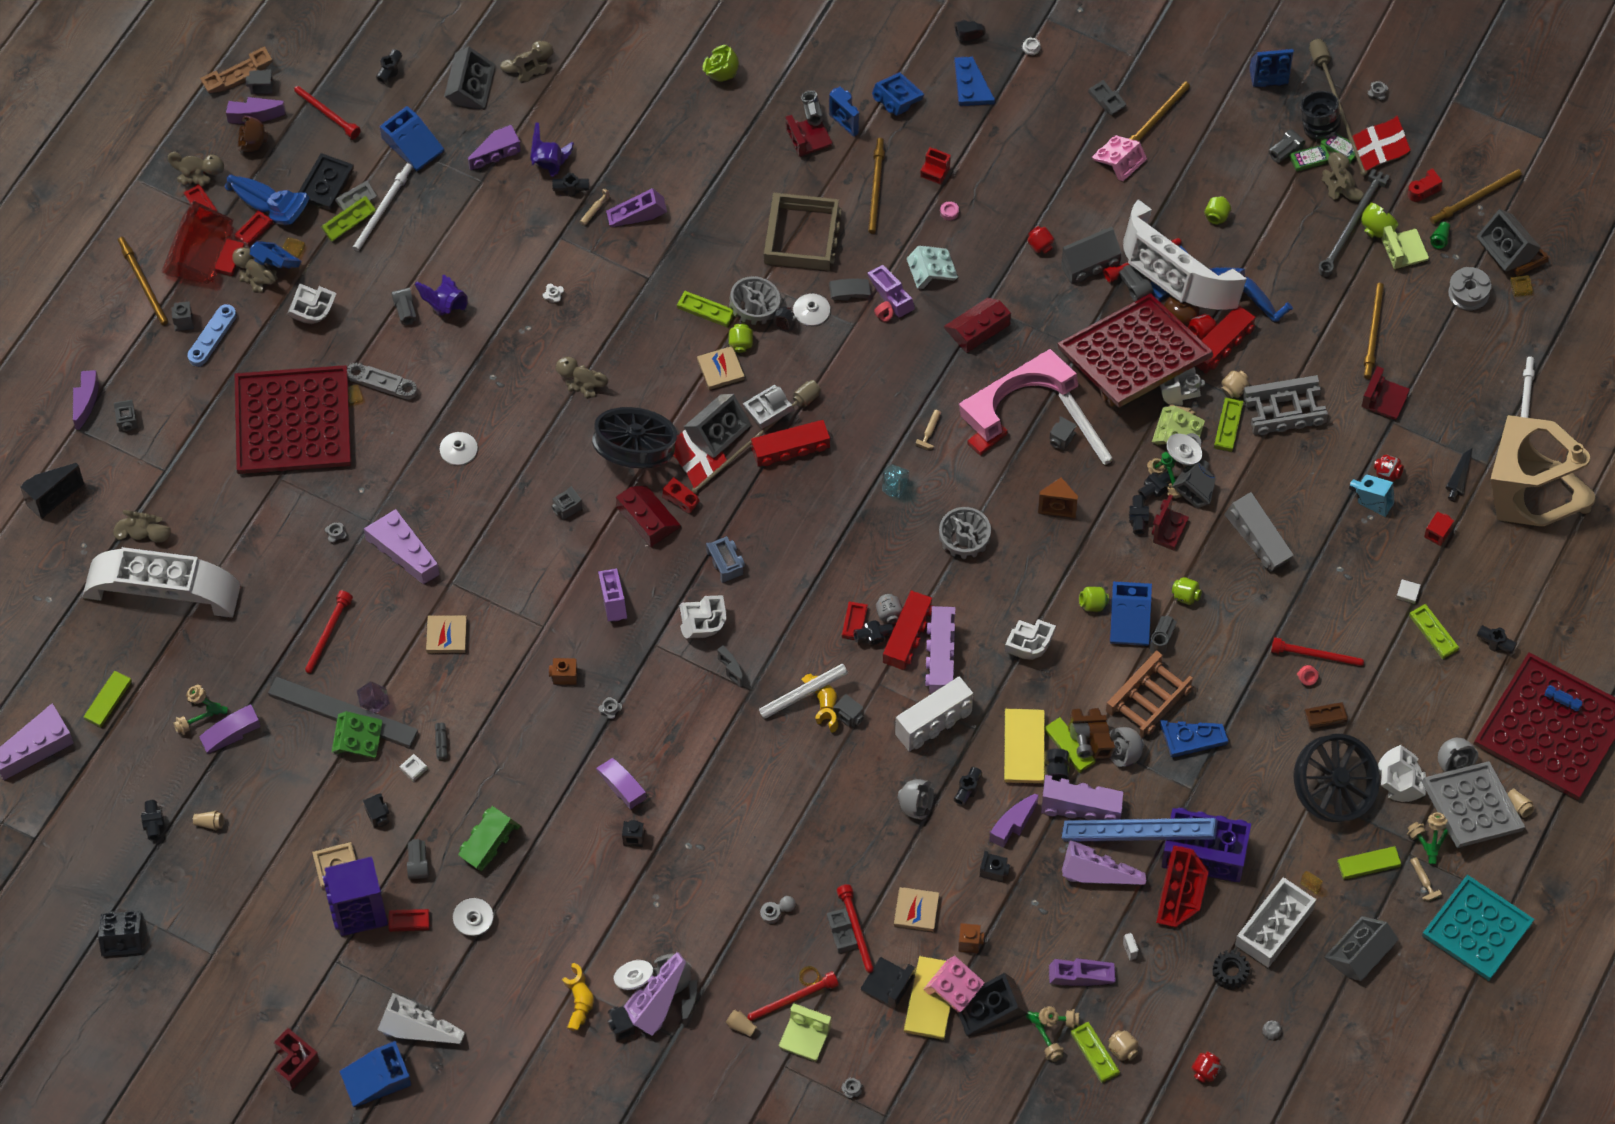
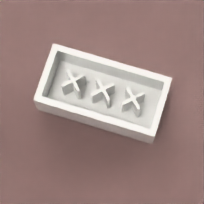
M960 676L898 715L896 717L895 735L908 751L920 748L926 740L937 737L940 731L945 728H951L957 720L966 718L971 714L973 692Z
M1283 877L1237 935L1235 946L1269 968L1312 913L1316 899Z

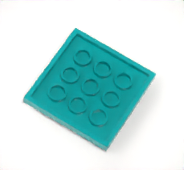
M1466 875L1425 929L1422 936L1490 981L1535 919L1469 875Z

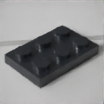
M320 153L298 193H306L310 197L308 203L331 210L336 201L335 199L338 198L353 172L354 164Z

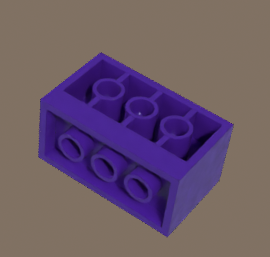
M1172 808L1170 819L1216 818L1218 821L1215 839L1166 840L1161 867L1167 868L1173 845L1185 847L1195 851L1207 868L1208 877L1240 883L1251 823L1240 819H1227L1224 816H1211L1204 812H1190L1184 808Z
M372 856L325 868L326 875L322 877L335 930H340L341 936L388 925Z

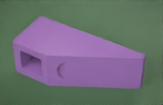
M512 125L494 131L468 157L470 170L521 152L520 141Z

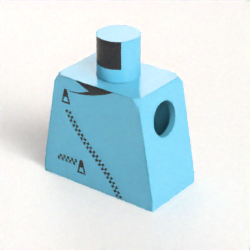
M1365 475L1361 482L1354 479L1351 481L1349 490L1357 493L1358 503L1386 517L1394 504L1393 482L1371 475Z

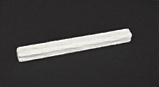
M1059 392L1060 399L1104 465L1111 463V454L1070 392L1065 395Z
M840 664L759 709L760 714L766 719L845 676L848 673L845 665Z

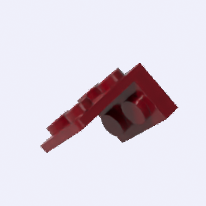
M792 115L785 117V129L799 157L832 146V141L822 122L820 125L813 126L808 124L807 120L802 122L795 121Z
M1377 366L1364 394L1361 407L1397 420L1410 389L1385 380L1383 376L1384 368Z
M1169 494L1168 499H1164L1161 504L1160 515L1157 514L1154 518V527L1151 534L1154 535L1153 543L1174 551L1189 517L1171 510L1173 495Z

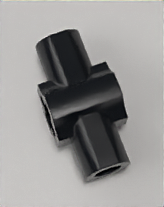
M393 49L388 56L381 58V69L376 76L378 82L385 84L390 77L397 75V64L402 58V53L399 50Z
M567 173L563 179L552 180L553 191H564L568 196H575V194L579 193V190H590L589 178L578 179L574 173Z
M1168 470L1160 475L1157 473L1150 474L1144 481L1145 486L1138 490V494L1143 495L1145 500L1152 495L1156 497L1162 496L1171 482Z
M1135 495L1132 497V506H1129V523H1133L1134 534H1144L1145 523L1148 524L1149 506H1145V497L1143 495Z
M873 620L864 624L863 628L855 629L853 636L856 642L867 641L868 644L877 645L884 641V637L891 636L894 629L891 623L880 625L879 621Z
M1482 625L1477 633V637L1487 641L1489 649L1494 652L1503 649L1512 654L1517 645V642L1507 638L1505 630L1500 627L1490 629Z
M971 767L969 773L961 777L959 790L954 797V802L958 805L965 806L969 797L975 796L977 783L982 776V771L979 768Z
M147 800L144 802L145 812L141 813L142 826L144 831L147 830L148 840L154 841L161 838L160 828H164L162 811L158 810L157 801Z

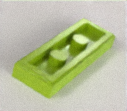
M365 195L322 225L321 228L332 242L374 213L376 209Z
M684 291L677 304V309L727 328L734 316L733 310L729 307Z
M1225 398L1214 444L1215 449L1233 451L1244 401Z
M1426 604L1410 612V618L1442 659L1459 651V646Z
M114 671L84 715V720L101 728L131 684V678Z
M1060 717L1044 727V731L1057 747L1069 752V761L1079 773L1095 763L1093 756L1084 759L1078 758L1076 749L1079 747L1078 742L1070 737L1068 726Z
M1395 846L1341 858L1337 861L1343 880L1401 866Z
M1089 1022L1071 1030L1072 1037L1101 1083L1119 1075L1120 1071Z

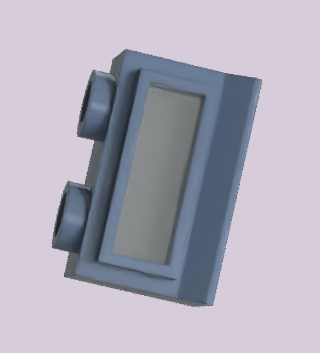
M727 536L712 543H706V553L712 556L715 569H719L722 583L743 575V567L745 566L743 558L735 553L737 548L734 541H729Z

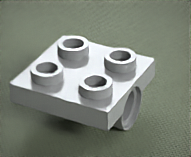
M776 385L771 386L743 403L747 412L761 429L794 410L783 390L779 386L776 387Z

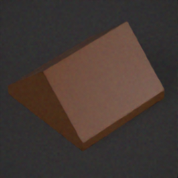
M1061 477L1040 491L1038 513L1076 518L1078 495Z

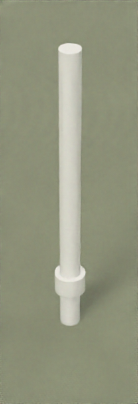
M407 163L402 172L398 173L395 177V182L355 242L354 250H360L399 188L407 181V176L413 168L411 164Z
M1527 357L1526 369L1523 371L1524 390L1521 417L1525 418L1529 416L1531 386L1535 375L1533 357Z

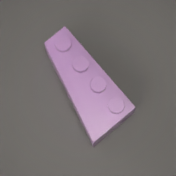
M932 606L931 623H927V634H931V640H927L926 650L930 652V657H926V669H930V674H926L925 686H929V693H934L953 680L955 607Z
M1045 775L1041 813L1048 816L1062 815L1067 818L1081 817L1087 820H1120L1123 792L1099 786L1096 789H1092L1091 786L1085 783L1073 785L1069 783V780L1062 778L1059 782L1052 780V776Z

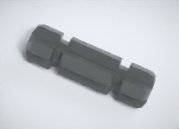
M442 722L435 724L436 756L438 760H445L447 758L446 726Z

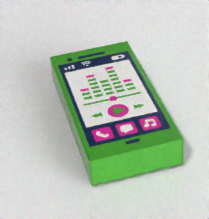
M1338 134L1323 139L1321 145H1325L1326 149L1331 153L1339 152L1346 155L1350 164L1356 158L1351 142Z
M1325 145L1290 154V159L1296 172L1329 163V154Z

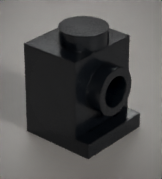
M381 793L363 800L364 809L373 828L382 827L389 823L387 815L390 813Z
M637 820L624 821L622 831L623 846L643 847L644 823Z
M985 851L979 877L1003 882L1004 875L1008 876L1011 864H1007L1008 858L989 854L988 851Z
M624 1005L613 1007L608 1011L610 1019L607 1022L611 1031H614L616 1042L635 1034L634 1025Z

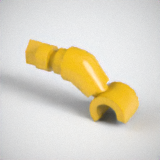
M807 674L801 680L806 684L818 676ZM826 685L815 691L820 703V711L816 714L815 719L817 724H821L824 719H831L828 726L831 733H833L838 728V720L833 711V707L836 705L837 694L831 685Z
M572 963L571 968L577 976L572 980L565 977L562 981L567 988L572 989L575 999V1012L572 1013L567 1029L575 1031L578 1030L579 1025H584L585 1015L593 1007L594 995L585 984V975L581 967L576 963Z

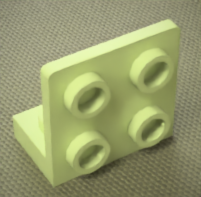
M1391 226L1384 227V235L1381 240L1394 269L1428 261V254L1417 229L1396 233L1393 232Z
M1176 406L1163 407L1152 442L1157 445L1167 444L1169 437L1174 434L1187 435L1193 433L1200 437L1205 421Z
M793 1003L790 1010V1020L779 1048L817 1061L831 1028V1017Z

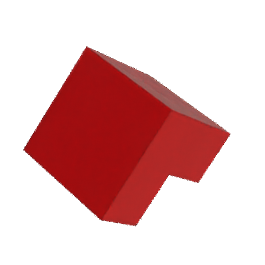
M930 147L925 155V163L920 170V177L941 185L950 169L951 155Z

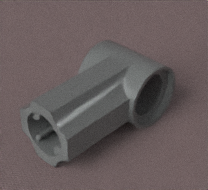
M807 91L801 96L808 124L817 126L823 121L820 102L815 91Z
M1293 129L1288 130L1283 135L1281 141L1269 149L1271 159L1280 163L1292 152L1300 151L1304 147L1306 140Z
M1127 265L1119 272L1120 277L1128 286L1129 293L1134 301L1150 293L1153 294L1150 282L1147 279H1143L1133 266Z
M410 288L392 291L395 308L397 307L401 324H412L416 321V314L413 308Z
M1161 616L1157 628L1151 637L1149 649L1152 654L1156 650L1162 655L1165 654L1177 625V621L1173 617Z
M413 839L408 842V880L429 878L425 841Z

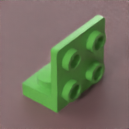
M348 711L338 714L332 752L340 754L346 751L375 758L382 720Z

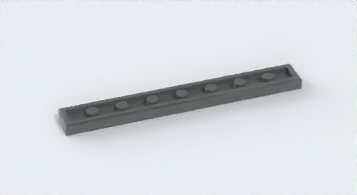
M279 677L275 678L268 692V695L335 721H337L338 714L345 711L381 719L380 738L407 748H411L418 734V729Z

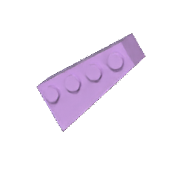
M396 509L364 528L365 538L369 543H373L378 550L391 557L392 561L404 567L405 571L422 584L439 575L437 562Z
M53 703L0 747V776L3 780L73 744L71 734Z

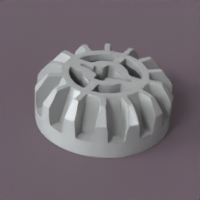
M755 276L745 277L737 281L732 287L729 298V307L733 310L734 316H741V321L743 322L747 319L752 320L753 325L757 321L765 324L767 320H772L780 304V294L776 286L764 278ZM742 301L745 302L744 310H742L740 306Z
M970 507L955 508L949 511L940 522L939 540L943 544V549L949 550L952 556L958 554L963 559H966L967 555L976 557L977 553L984 552L986 545L990 543V522L977 509ZM955 531V533H956V542L953 543V542H952V539H951V536H952L953 532ZM975 533H976L977 536H978V541H977V542L975 541V536H974ZM956 545L967 546L969 549H961L956 547Z

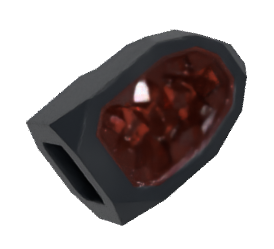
M967 20L954 23L955 33L960 42L975 41L985 35L986 29L982 23Z
M785 306L777 309L773 318L774 326L778 330L785 332L793 330L796 317L792 312V308Z

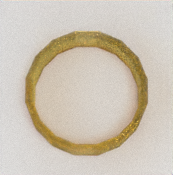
M812 966L803 967L799 973V980L803 985L810 986L818 982L819 972ZM805 970H813L817 973L818 977L814 982L806 983L801 979V974Z

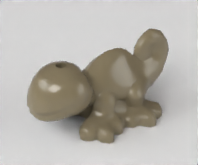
M536 41L532 45L531 51L516 56L514 61H503L500 68L507 73L518 72L520 73L518 80L520 82H528L533 74L545 73V69L548 66L547 63L537 61L548 59L554 52L553 47L546 41Z
M171 152L168 155L170 165L182 173L177 177V181L183 185L195 182V184L204 186L211 181L204 173L212 175L221 174L225 167L221 158L213 154L208 155L205 160L196 156L182 158L177 152Z
M1339 152L1331 153L1328 162L1332 172L1323 170L1322 181L1328 185L1329 197L1337 199L1339 193H1342L1350 200L1361 201L1364 193L1354 188L1355 180L1351 173L1347 171L1349 166L1348 157Z
M242 247L234 251L232 259L235 265L246 269L240 271L239 281H245L247 284L250 283L253 292L263 293V284L271 285L278 279L275 270L270 271L269 267L261 265L254 260V257L250 255L249 248Z
M563 357L557 361V373L566 378H573L572 380H566L569 392L573 390L576 392L581 391L585 398H595L594 388L604 387L608 384L609 380L604 374L594 370L591 371L585 368V365L579 367L576 359L573 357Z
M123 510V514L128 516V518L120 520L113 529V534L117 540H122L129 534L136 540L149 536L151 541L161 543L166 541L171 534L170 527L154 524L161 522L162 517Z

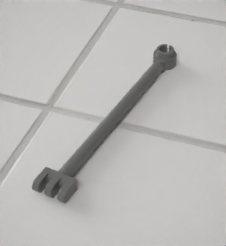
M1373 169L1368 176V181L1372 182L1329 257L1319 264L1318 271L1321 275H1323V270L1326 269L1324 277L1332 274L1333 263L1377 187L1381 186L1384 188L1390 178L1389 175L1386 174L1384 179H1381L1383 176L1382 172H1379L1376 177L1377 170Z

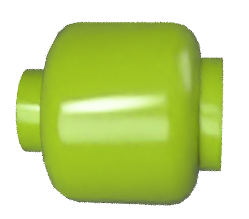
M1224 197L1211 198L1204 211L1207 220L1212 224L1225 222L1231 211V205Z
M736 324L729 330V346L733 347L735 352L744 353L746 349L752 347L753 331L748 325Z
M1182 577L1175 581L1172 587V594H1174L1175 600L1191 605L1195 601H1199L1202 590H1200L1197 581Z
M1086 587L1079 594V604L1085 611L1101 612L1109 603V595L1102 587Z

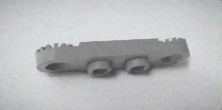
M352 363V365L350 364L347 367V376L352 382L403 399H412L417 394V386L412 380L410 381L401 376L370 366L367 367L360 363ZM353 370L361 371L360 374L357 376H353V374H351ZM409 386L413 388L412 391L408 393L403 392V388Z

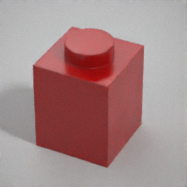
M1437 511L1426 528L1424 538L1441 546L1451 532L1454 520L1447 514Z

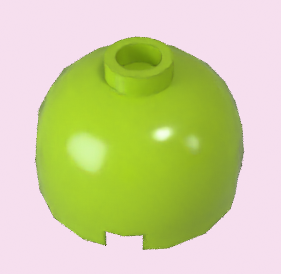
M727 45L719 46L712 51L713 55L710 58L707 56L705 59L703 71L711 79L722 82L736 75L739 59L732 48H729Z
M1370 203L1365 208L1361 218L1362 225L1365 228L1364 232L1371 238L1374 236L1382 238L1384 227L1391 226L1394 232L1399 223L1391 214L1384 213L1382 211L1383 208L1374 203Z

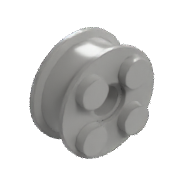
M1473 267L1459 269L1451 277L1448 291L1449 298L1460 309L1477 310L1483 307L1489 299L1491 281L1488 275L1480 269Z

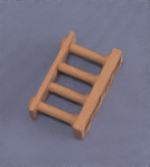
M1157 650L1115 693L1106 705V712L1111 716L1116 711H1121L1141 727L1139 735L1142 739L1146 734L1150 735L1161 718L1183 695L1187 696L1193 688V678L1191 676L1183 682L1162 666V654ZM1153 672H1158L1178 687V689L1170 695L1150 679V675ZM1141 685H1146L1163 698L1165 702L1158 708L1139 694L1137 689ZM1133 698L1153 713V715L1145 721L1125 705L1126 700Z

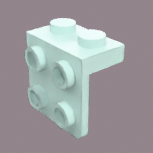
M917 246L907 257L918 289H924L933 278L953 281L957 279V273L949 251L945 248Z

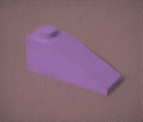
M652 188L606 212L609 226L616 227L652 220L666 213L667 209L664 197Z
M617 568L599 571L607 620L619 621L626 619L625 601Z

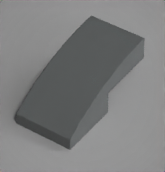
M1104 80L1088 90V93L1111 115L1127 105L1116 91L1113 92Z
M841 279L829 282L831 299L848 301L850 297L868 299L871 295L868 279Z
M722 645L717 650L718 660L726 666V676L741 688L743 686L741 669L733 655Z
M846 908L826 913L838 954L857 949V942Z
M697 980L689 981L690 1000H682L683 1027L688 1026L696 1009L698 996Z

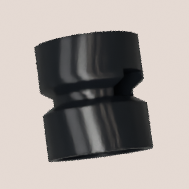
M1059 748L1047 750L1044 753V765L1046 766L1044 768V780L1045 775L1052 776V780L1059 782L1061 778L1069 780V752Z

